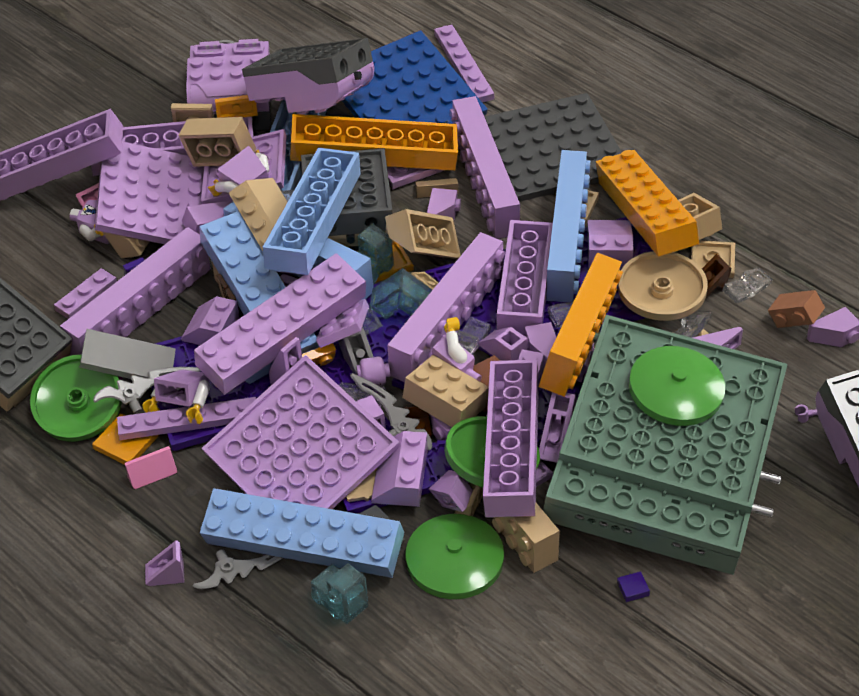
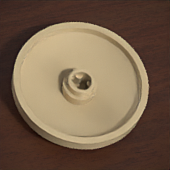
M654 251L647 252L632 258L621 269L623 274L618 284L620 298L630 310L643 317L662 321L681 319L693 314L705 301L708 283L704 271L693 260L681 254L672 252L658 257Z

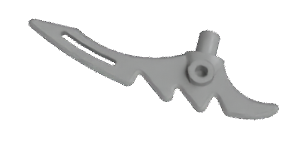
M169 367L148 371L149 378L132 375L131 380L133 383L118 380V389L106 386L95 394L93 401L98 402L104 398H115L122 401L125 405L129 404L135 414L142 410L138 399L154 385V378L160 377V374L172 373L183 369L197 372L201 370L198 367Z
M350 374L362 391L372 395L383 405L390 419L392 430L389 433L392 436H396L402 431L427 433L425 429H415L419 424L418 419L405 417L410 412L408 409L393 406L397 401L395 397L371 381L356 374ZM362 384H365V385L371 387L372 389L376 390V391L379 392L381 395H383L385 398H382L380 395H378L377 393H375V392L372 391L371 389H369V388L363 386ZM427 433L428 450H431L432 441Z
M219 550L216 553L218 561L215 563L214 573L207 580L194 583L193 586L199 589L216 587L219 585L221 578L226 583H231L237 573H240L241 577L245 578L254 566H257L259 570H263L281 560L282 557L265 555L254 559L236 560L231 557L228 558L225 550Z

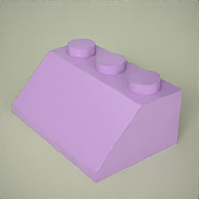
M402 431L394 436L400 442V446L377 467L372 503L420 507L428 452L427 433Z

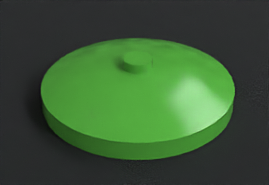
M663 346L647 351L635 361L629 377V391L636 405L653 419L670 425L688 426L704 422L716 414L725 395V381L718 367L703 354L685 347Z
M81 355L67 356L49 365L39 375L31 391L30 406L36 422L48 435L63 441H81L98 435L115 420L122 405V401L115 398H104L98 402L93 401L95 394L106 386L118 389L117 381L119 378L116 375L79 368Z
M487 416L471 417L455 424L447 435L444 447L445 457L451 468L463 479L480 487L484 486ZM537 446V468H538V465H539V462H540V452H539V449H538V446Z
M446 514L426 521L413 532L406 547V566L412 580L425 592L444 599H464L484 592L498 579L504 563L503 544L497 532L486 522L465 514Z

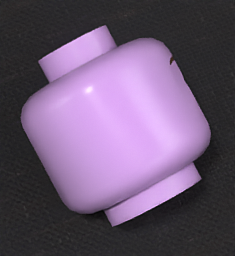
M381 357L363 358L360 360V365H356L357 375L377 386L385 385L386 377H390L389 363L384 364Z

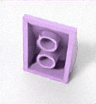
M587 220L588 268H590L596 254L600 253L622 261L620 267L622 269L633 258V234L630 221Z

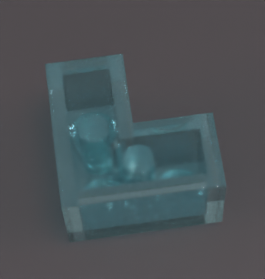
M371 224L357 237L358 253L371 258L374 284L384 272H388L392 268L394 260L392 239L389 238L386 232Z
M402 268L373 288L370 308L385 319L399 310H403L412 316L431 293L432 289Z
M349 563L340 570L331 564L311 581V596L313 600L319 605H324L329 609L334 618H340L346 624L368 607L366 577Z

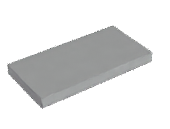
M86 329L79 368L131 379L132 375L149 378L148 371L173 367L176 349Z

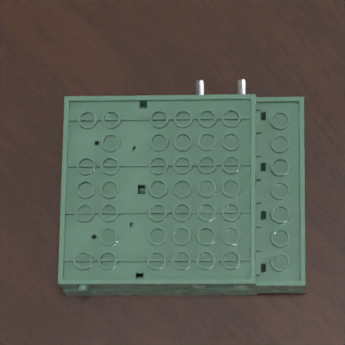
M606 315L600 334L595 333L593 342L597 343L559 453L558 462L546 494L543 511L555 524L734 575L750 513L754 512L768 517L773 516V509L753 503L759 479L778 485L781 482V476L761 470L787 364ZM663 346L685 347L703 354L718 367L725 381V395L719 410L708 420L688 426L670 425L653 419L636 405L629 391V377L635 361L647 351Z

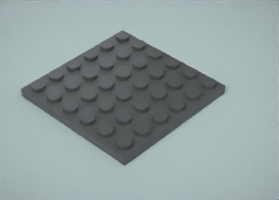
M588 93L484 116L519 202L557 193L562 150L587 152V160H591L590 173H586V175L590 176L589 185L599 183L595 161L601 160L605 156H614L622 153Z

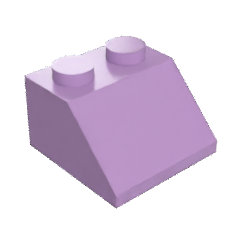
M216 296L199 306L181 340L202 345L240 319L237 301Z

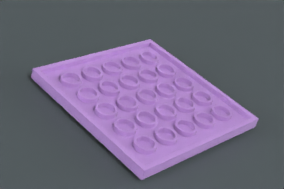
M122 142L121 154L101 161L95 230L166 244L186 229L182 223L186 207L202 204L204 166L193 167L187 155Z
M305 355L204 445L202 450L245 494L333 509L400 446V442Z

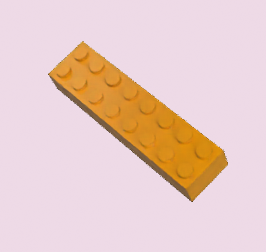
M292 114L290 161H301V155L315 154L318 148L341 151L384 148L388 167L455 171L458 156L457 124Z
M625 150L621 154L605 156L601 160L595 161L599 184L658 257L699 244L696 220L635 150Z
M600 253L596 254L550 350L538 387L564 397L568 389L573 390L589 351L593 346L595 333L599 332L611 302L615 297L617 285L623 274V271H620L622 261Z

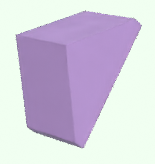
M175 540L145 564L146 585L156 586L184 583V561L180 542Z

